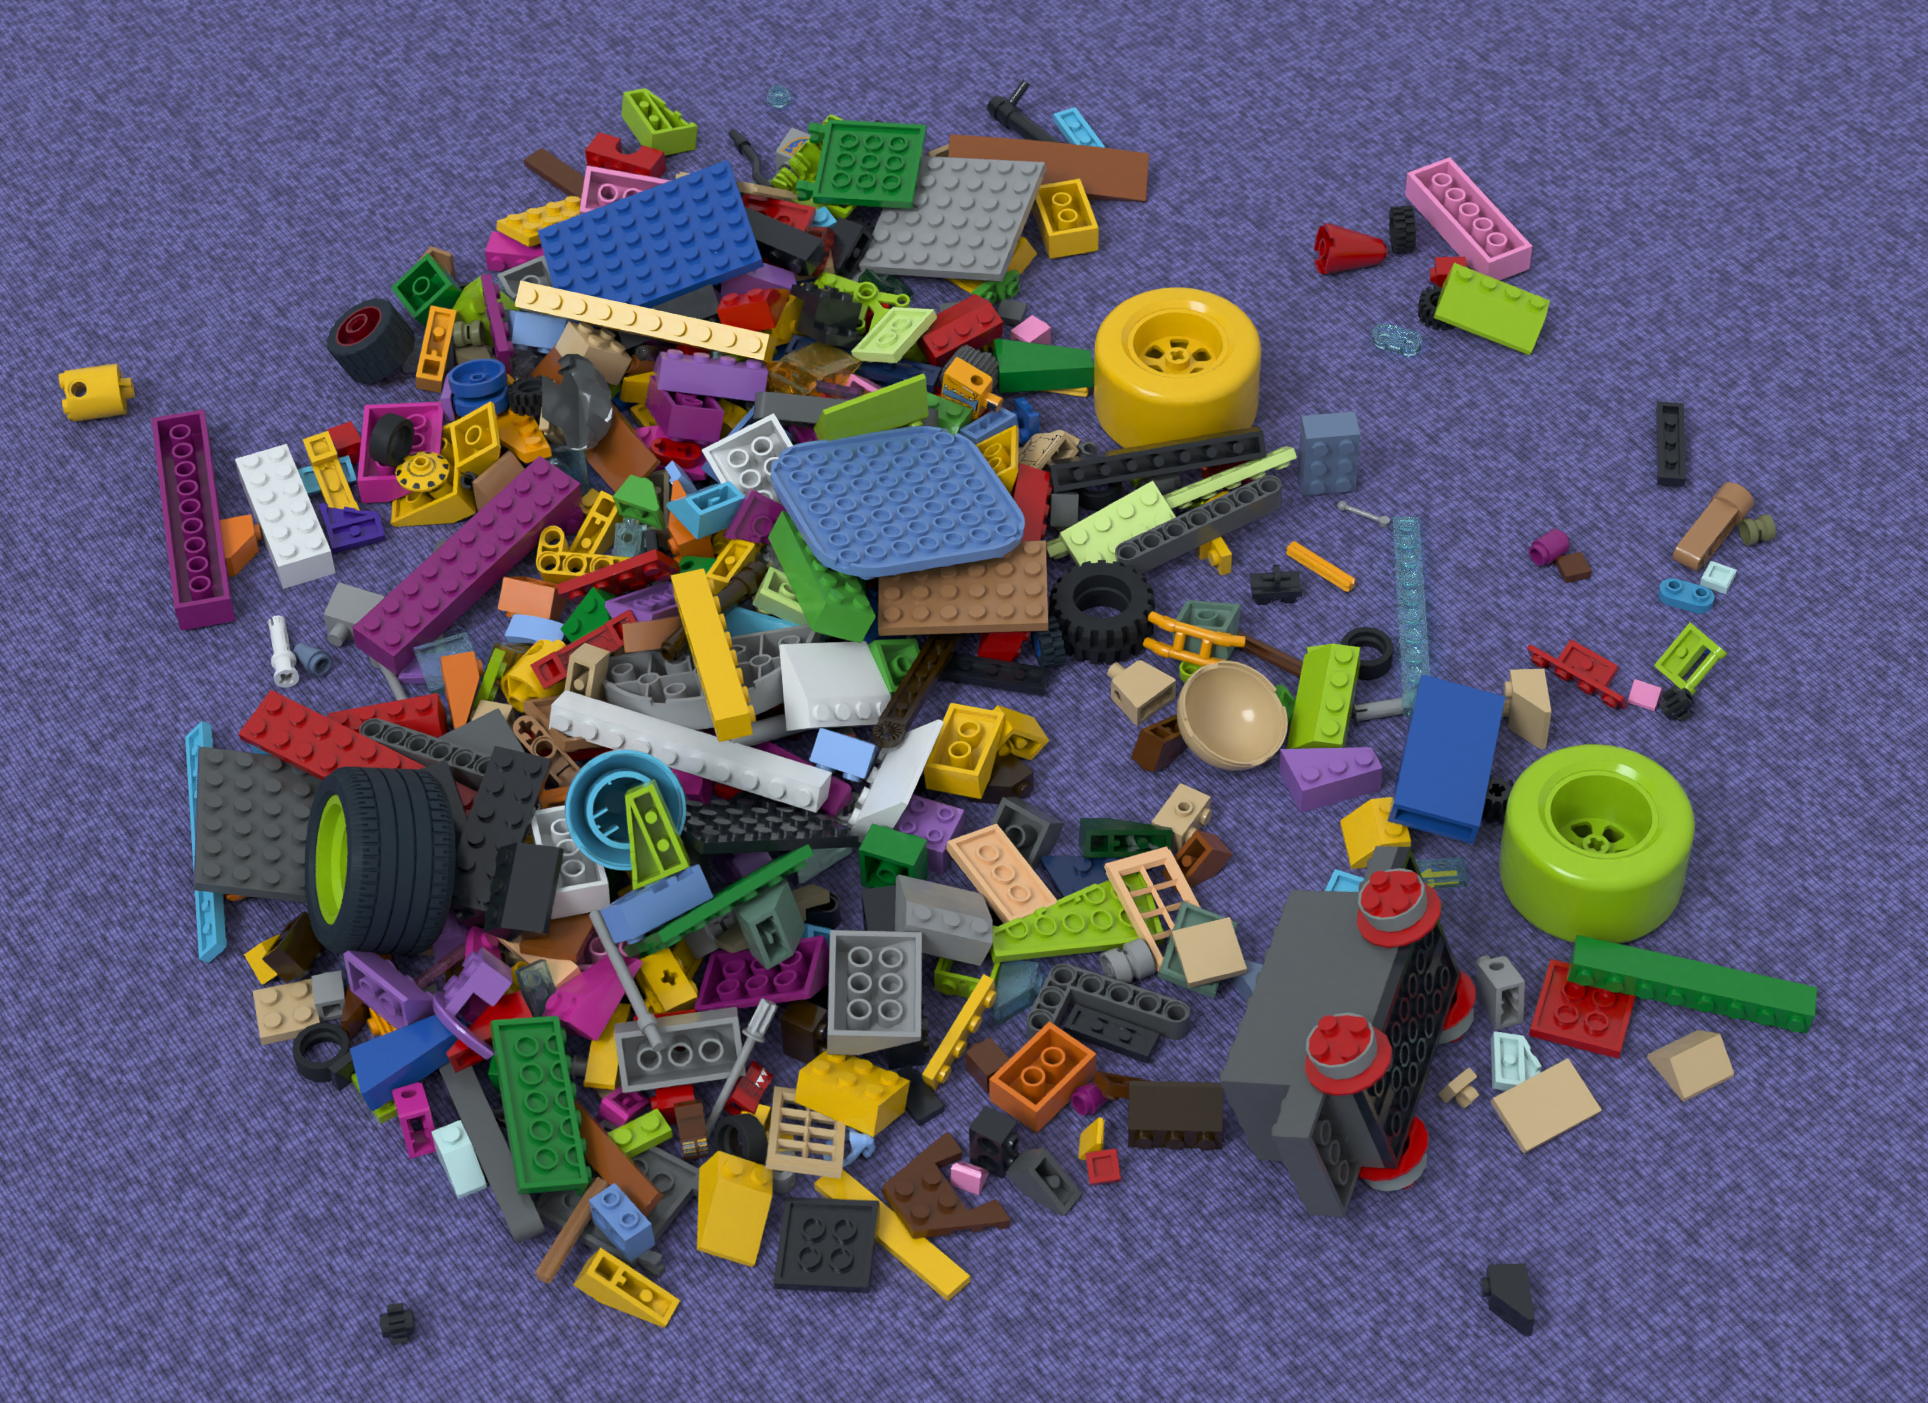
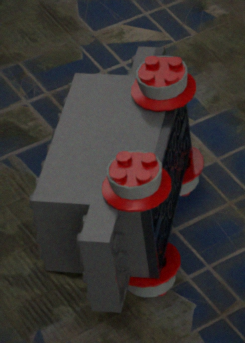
M1376 846L1372 858L1367 862V872L1364 880L1359 884L1358 892L1291 890L1287 902L1283 904L1279 924L1274 928L1270 948L1265 952V961L1261 972L1256 976L1253 994L1247 1000V1010L1243 1020L1239 1022L1235 1042L1230 1046L1229 1058L1225 1069H1222L1220 1073V1085L1229 1099V1104L1233 1108L1239 1125L1242 1127L1248 1139V1144L1252 1148L1257 1160L1283 1161L1290 1173L1291 1181L1294 1182L1300 1200L1304 1203L1309 1215L1345 1217L1358 1177L1364 1179L1373 1189L1381 1191H1395L1413 1186L1426 1167V1151L1429 1139L1423 1121L1415 1116V1112L1438 1044L1460 1040L1474 1019L1473 1006L1475 1004L1476 989L1471 978L1458 969L1439 921L1441 916V900L1436 890L1424 883L1410 847Z

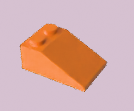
M678 480L673 481L671 501L687 495ZM670 511L668 528L671 539H668L667 542L672 554L676 555L672 559L679 563L685 556L715 558L710 536L708 535L697 540Z

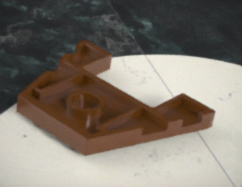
M949 1132L944 1133L888 1180L882 1187L883 1196L913 1239L953 1235V1231L969 1229L972 1233L983 1231V1227L997 1226L998 1230L1009 1228L1011 1219L997 1199L967 1210L939 1170V1168L962 1158L963 1151Z

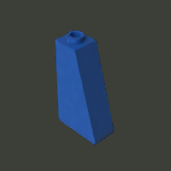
M456 1014L455 1017H456L466 1028H469V1027H468V1024H467V1022H466V1020L464 1019V1017L459 1018L458 1015ZM436 1015L350 1048L360 1092L371 1111L380 1108L392 1100V1091L394 1089L415 1084L450 1061L446 1052L456 1043L458 1038L447 1029Z

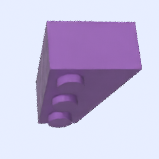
M1372 747L1280 749L1279 773L1300 813L1381 790L1383 767Z

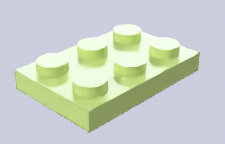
M892 307L851 351L854 360L897 363L937 319L935 310Z

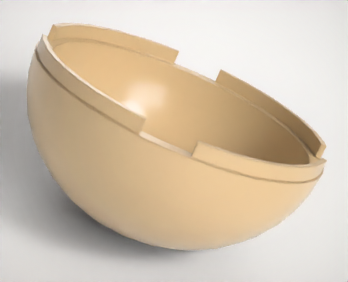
M1219 661L1218 663L1201 667L1188 678L1177 702V722L1184 742L1200 760L1218 769L1244 771L1265 763L1277 753L1287 733L1288 720L1286 708L1282 706L1275 693L1277 689L1260 672L1238 662Z

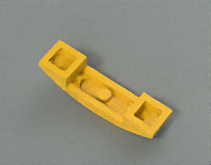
M326 431L303 439L311 467L328 507L338 509L350 507L360 511L339 463L329 432Z

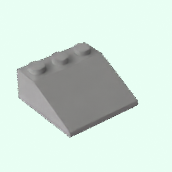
M897 875L895 932H922V953L981 966L993 944V921L983 894Z

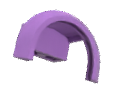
M481 947L477 953L472 951L462 964L464 970L458 977L453 975L443 988L446 992L436 991L433 994V1011L448 1030L487 1060L494 1055L493 1048L472 1033L455 1017L457 1014L459 1018H462L463 1010L467 1008L466 1001L473 992L494 1007L512 984L511 968ZM466 1020V1022L469 1025L473 1024L472 1022Z

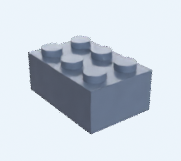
M1355 411L1301 416L1297 473L1302 496L1356 491L1360 430Z

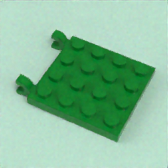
M828 119L827 125L809 122L808 133L811 134L810 143H820L823 141L815 183L797 180L796 191H799L798 201H808L812 197L813 203L913 209L927 135L926 125Z

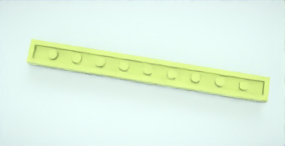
M1284 446L1267 453V457L1252 459L1165 494L1163 498L1170 509L1174 507L1183 509L1192 505L1191 500L1199 497L1201 499L1217 495L1216 490L1226 487V490L1238 487L1243 479L1248 477L1251 480L1266 475V470L1273 467L1275 470L1285 468L1290 465L1289 461L1297 458L1294 448ZM1060 537L1046 542V556L1059 559L1069 554Z

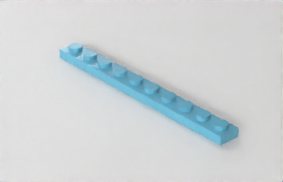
M201 721L185 736L193 870L198 752L200 747L213 748L211 724ZM195 890L199 960L210 963L218 954L225 950L227 945L223 905L224 895L223 893Z

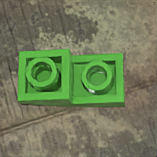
M1011 270L1006 272L1003 281L987 280L974 289L972 295L976 294L983 299L990 298L991 305L995 301L1001 303L1002 299L1009 300L1011 297H1015L1020 289L1019 271Z

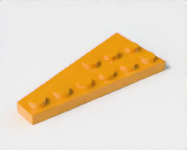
M510 406L496 415L501 447H507L515 457L525 463L533 462L539 456L542 458L552 457L550 446L542 431L539 430L533 415L527 416L525 414L520 416L519 413L514 414ZM459 415L456 416V420L462 418Z

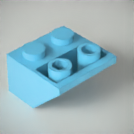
M731 481L711 485L670 501L666 507L698 540L728 528L745 496Z

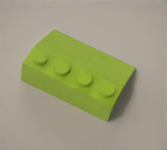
M920 374L824 409L814 427L818 440L827 439V441L884 430L924 426L923 422L928 417L925 374Z

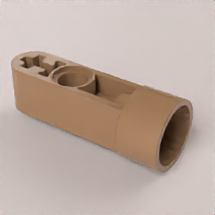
M1724 483L1709 501V506L1678 543L1672 559L1699 572L1734 527L1739 525L1740 521L1754 507L1752 495L1737 483Z
M525 715L516 719L513 724V732L523 750L528 754L539 756L543 749H552V753L546 756V758H550L552 761L548 778L557 788L570 786L573 778L581 768L554 742L553 738L535 718ZM524 731L532 732L535 740L532 742L531 737L527 733H523Z

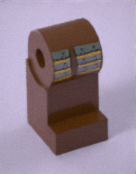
M701 1099L673 1103L684 1161L709 1157Z

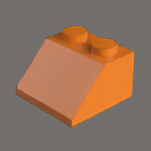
M526 576L503 577L498 610L507 611L506 616L508 617L520 614L558 620L568 599L559 595L558 583Z

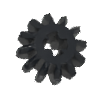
M1490 775L1482 818L1487 817L1489 823L1493 819H1497L1502 824L1505 820L1507 801L1514 785L1513 780L1504 781L1502 775L1498 779H1494Z

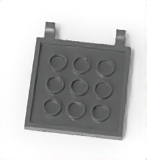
M606 1120L600 1123V1126L607 1133L619 1128ZM654 1146L630 1159L664 1195L646 1216L647 1220L652 1224L656 1243L692 1196L695 1195L698 1198L699 1169ZM584 1158L585 1166H590L591 1169V1182L596 1177L603 1179L600 1176V1174L591 1166V1164ZM575 1189L543 1192L534 1203V1206L542 1222L561 1231L583 1196H576ZM592 1217L577 1240L596 1251L600 1248L604 1249L632 1269H635L640 1264L649 1274L657 1279L665 1271V1266L660 1264L663 1260V1255L650 1251V1249L629 1262L593 1222Z

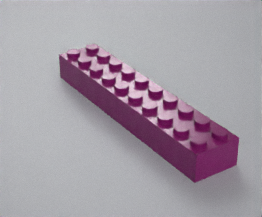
M205 410L151 418L174 609L180 631L235 621L230 577L225 559L220 523L222 518L212 444Z
M539 456L352 627L355 646L392 673L398 675L416 656L425 650L539 544L541 532L546 527L558 526L582 504L581 483Z

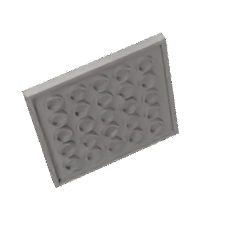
M922 156L913 209L883 208L872 234L874 238L859 264L861 272L1003 281L1046 173L1045 162Z

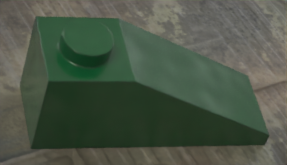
M1080 818L1078 846L1084 858L1131 857L1163 847L1171 850V827L1112 818Z

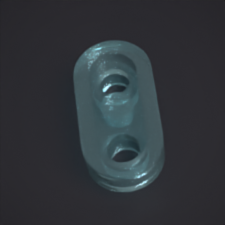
M1378 324L1372 329L1371 336L1374 346L1398 354L1413 356L1422 349L1423 339L1419 333L1398 326Z

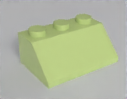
M770 566L752 605L765 614H773L783 620L799 625L808 624L785 573ZM825 634V640L828 641L831 636Z

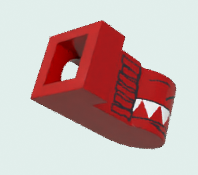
M753 1060L745 1068L746 1076H740L736 1081L723 1108L731 1116L741 1114L742 1111L754 1114L762 1094L773 1077L772 1073ZM732 1102L736 1103L737 1105H739V1106H740L741 1108H743L744 1110H738V1109H736V1108L732 1105Z

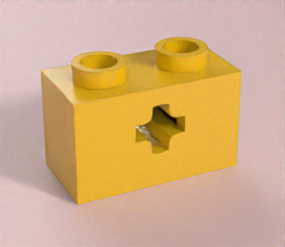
M669 947L640 959L643 963L634 977L656 1013L694 1009L698 997L697 987L692 980L687 979L683 972L684 968L680 958L677 955L673 956Z

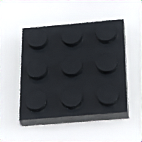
M785 1197L773 1281L775 1289L870 1293L880 1213L879 1201Z

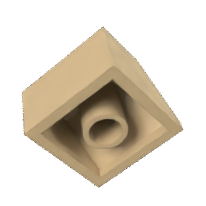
M1510 670L1509 681H1504L1503 686L1506 700L1504 701L1502 717L1507 718L1508 729L1537 748L1546 749L1551 719V706L1545 670Z

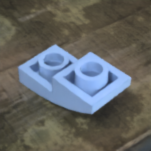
M672 460L665 467L671 477L669 481L672 485L673 481L678 480L687 495L697 491L687 473Z
M520 614L513 615L504 635L509 643H533V645L541 639L552 642L559 639L565 642L567 638L560 630L564 624L541 617Z

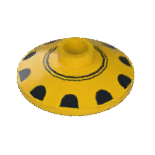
M428 451L413 453L405 457L396 468L398 483L403 488L413 492L434 490L445 483L450 474L448 461L442 455Z

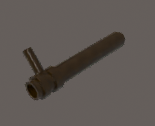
M756 560L747 563L741 571L731 577L730 583L715 595L718 596L721 612L718 614L723 613L724 617H726L743 600H748L752 596L755 597L768 571L767 566L763 562ZM683 625L661 644L660 654L667 661L678 660L690 649Z

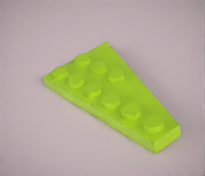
M1140 871L1121 876L1129 892L1148 887ZM1108 880L1101 884L1095 883L1057 900L1056 904L1045 908L1043 906L1036 909L1033 914L1022 919L1018 917L993 928V944L990 948L993 963L1099 952L1108 951L1115 947L1122 949L1125 943L1139 937ZM1151 892L1132 898L1140 913L1156 909ZM1158 915L1143 919L1151 935L1163 932ZM1165 938L1156 940V945H1162Z

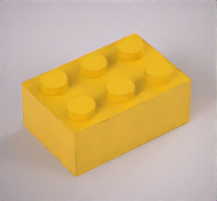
M1075 179L1041 185L1033 203L1032 212L1049 259L1098 251L1099 228L1081 180Z
M825 1050L799 1070L794 1102L874 1137L905 1112L910 1081L900 1077L893 1071H887L873 1065L868 1060L860 1059L853 1055L827 1054V1050Z

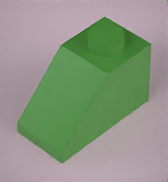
M630 475L613 496L619 515L663 530L666 524L653 482L647 478Z

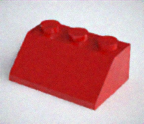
M974 294L936 315L937 319L917 340V345L930 365L944 368L961 346L968 345L972 349L975 348L977 350L994 341V339L1002 337L1003 321L989 301Z

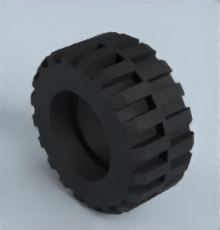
M1098 560V563L1084 562L1080 567L1074 566L1070 568L1068 574L1063 573L1051 589L1049 616L1056 617L1057 623H1059V630L1062 632L1061 637L1064 640L1063 647L1065 653L1069 656L1073 654L1074 658L1079 661L1088 660L1090 664L1097 665L1098 662H1106L1107 665L1114 664L1116 660L1125 661L1130 658L1131 654L1135 656L1142 650L1145 638H1151L1154 632V624L1148 621L1149 614L1152 611L1155 612L1153 589L1141 573L1136 574V570L1128 565L1124 567L1120 562L1116 561L1106 563V560ZM1104 606L1117 609L1122 613L1108 618H1096L1084 614L1083 611L1092 607Z

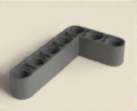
M1064 963L1057 964L1050 970L1027 1016L1028 1041L1049 1021L1060 1028L1070 1007H1074L1075 1004L1159 1033V1036L1171 1040L1185 1038L1189 1033L1190 1009L1186 1003Z

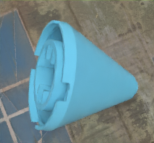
M621 749L609 751L593 758L578 771L566 795L565 820L572 840L583 854L595 863L610 869L632 870L625 794L627 790L653 779L656 780L679 836L681 835L686 818V801L682 787L667 765L650 754L637 750Z

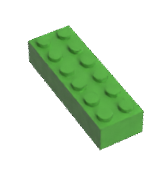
M782 511L768 538L811 630L862 643L876 616L857 577L824 567L809 549L788 512Z

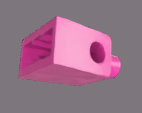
M418 1082L394 1089L392 1095L409 1159L436 1152L431 1133L435 1128L422 1083ZM420 1120L422 1121L423 1128L419 1131H413L411 1122Z

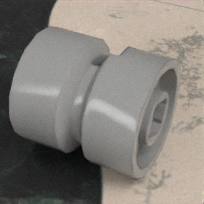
M1141 938L1125 943L1122 950L1115 947L1100 954L1101 967L1106 977L1131 984L1133 977L1140 980L1155 973L1152 954Z

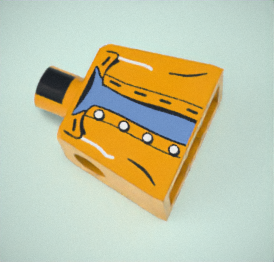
M956 357L944 372L941 398L972 409L973 419H978L986 408L997 413L1003 403V398L991 393L992 377L966 361Z

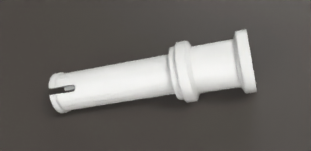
M277 615L272 617L273 622L271 619L268 620L274 652L271 664L275 669L273 676L275 684L279 687L288 688L294 686L299 681V674L294 667L296 665V657L290 651L286 620L284 617Z

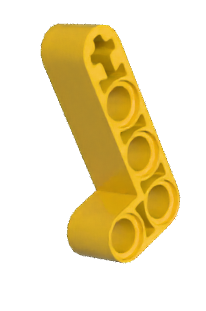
M548 526L540 535L536 566L544 581L560 584L632 557L568 552L569 545L562 529L557 526ZM554 539L560 540L556 545H549ZM550 564L556 565L552 570H545ZM577 566L583 567L582 570L577 573L571 572L573 568Z

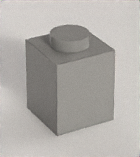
M342 971L325 972L311 976L314 1002L320 1022L341 1018L347 994Z

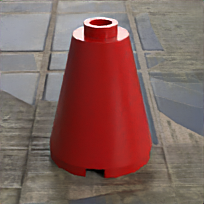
M1323 223L1324 226H1319L1314 251H1319V259H1314L1319 274H1330L1381 264L1383 259H1386L1387 245L1380 238L1330 223Z

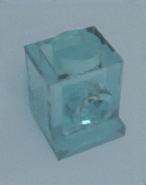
M623 518V523H616L612 556L635 557L645 553L644 531L647 530V526L639 525V519ZM627 532L632 535V540L629 543L624 541Z

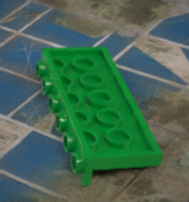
M559 1016L491 1020L490 1032L518 1194L575 1189L576 1196H583L587 1185L591 1184L592 1175L590 1166H585L586 1141L584 1137L580 1138L581 1113L579 1109L575 1110L576 1086L574 1082H570L571 1058L569 1054H565L566 1030L564 1027H560Z

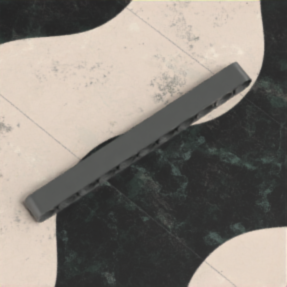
M435 984L421 989L424 992H430L432 995L438 991ZM447 1062L439 1068V1071L516 1245L545 1232L546 1230L530 1194H518L511 1152L472 1066L455 1073L451 1062Z

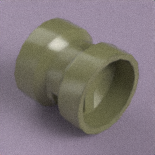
M473 320L471 323H465L464 321L454 322L453 334L456 347H465L467 344H473L474 346L484 345L485 332L482 320Z
M1769 514L1760 515L1754 520L1751 518L1743 519L1739 523L1740 537L1746 546L1755 545L1760 540L1763 542L1772 541L1776 537L1775 524Z

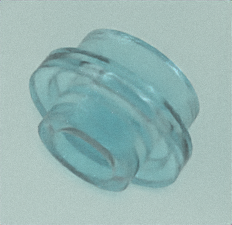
M774 86L770 88L767 94V103L776 108H782L791 101V95L784 86Z

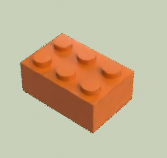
M1049 1021L989 1079L990 1101L1032 1131L1038 1133L1071 1100V1095L1076 1088L1087 1085L1095 1077L1096 1053Z

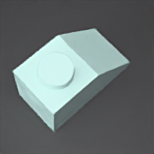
M461 1120L432 1131L436 1153L457 1198L460 1199L487 1188L472 1143Z

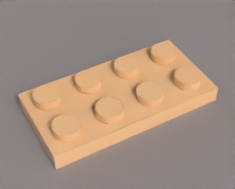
M998 824L947 841L946 850L979 893L983 894L984 899L1003 924L1018 917L1022 919L1031 915L1036 909L1043 906L1046 908L1057 903V899Z

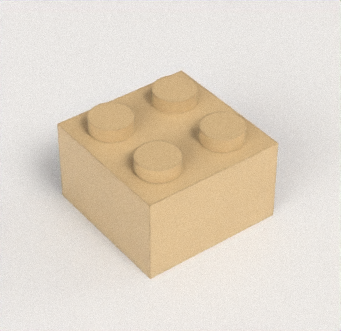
M568 321L555 346L562 357L566 354H579L587 358L600 370L607 383L617 386L632 360L625 351V346L615 339L613 332L605 328H601V330L594 329L591 325L584 322L578 324Z

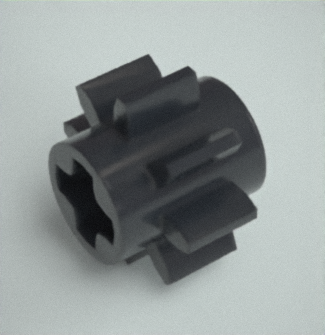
M1675 685L1662 694L1664 700L1660 702V707L1669 720L1677 717L1678 721L1682 722L1694 713L1691 708L1696 706V702L1687 688L1684 687L1678 690Z
M403 1302L387 1305V1313L380 1314L383 1339L391 1337L393 1345L407 1343L409 1339L408 1334L416 1333L413 1310H404Z

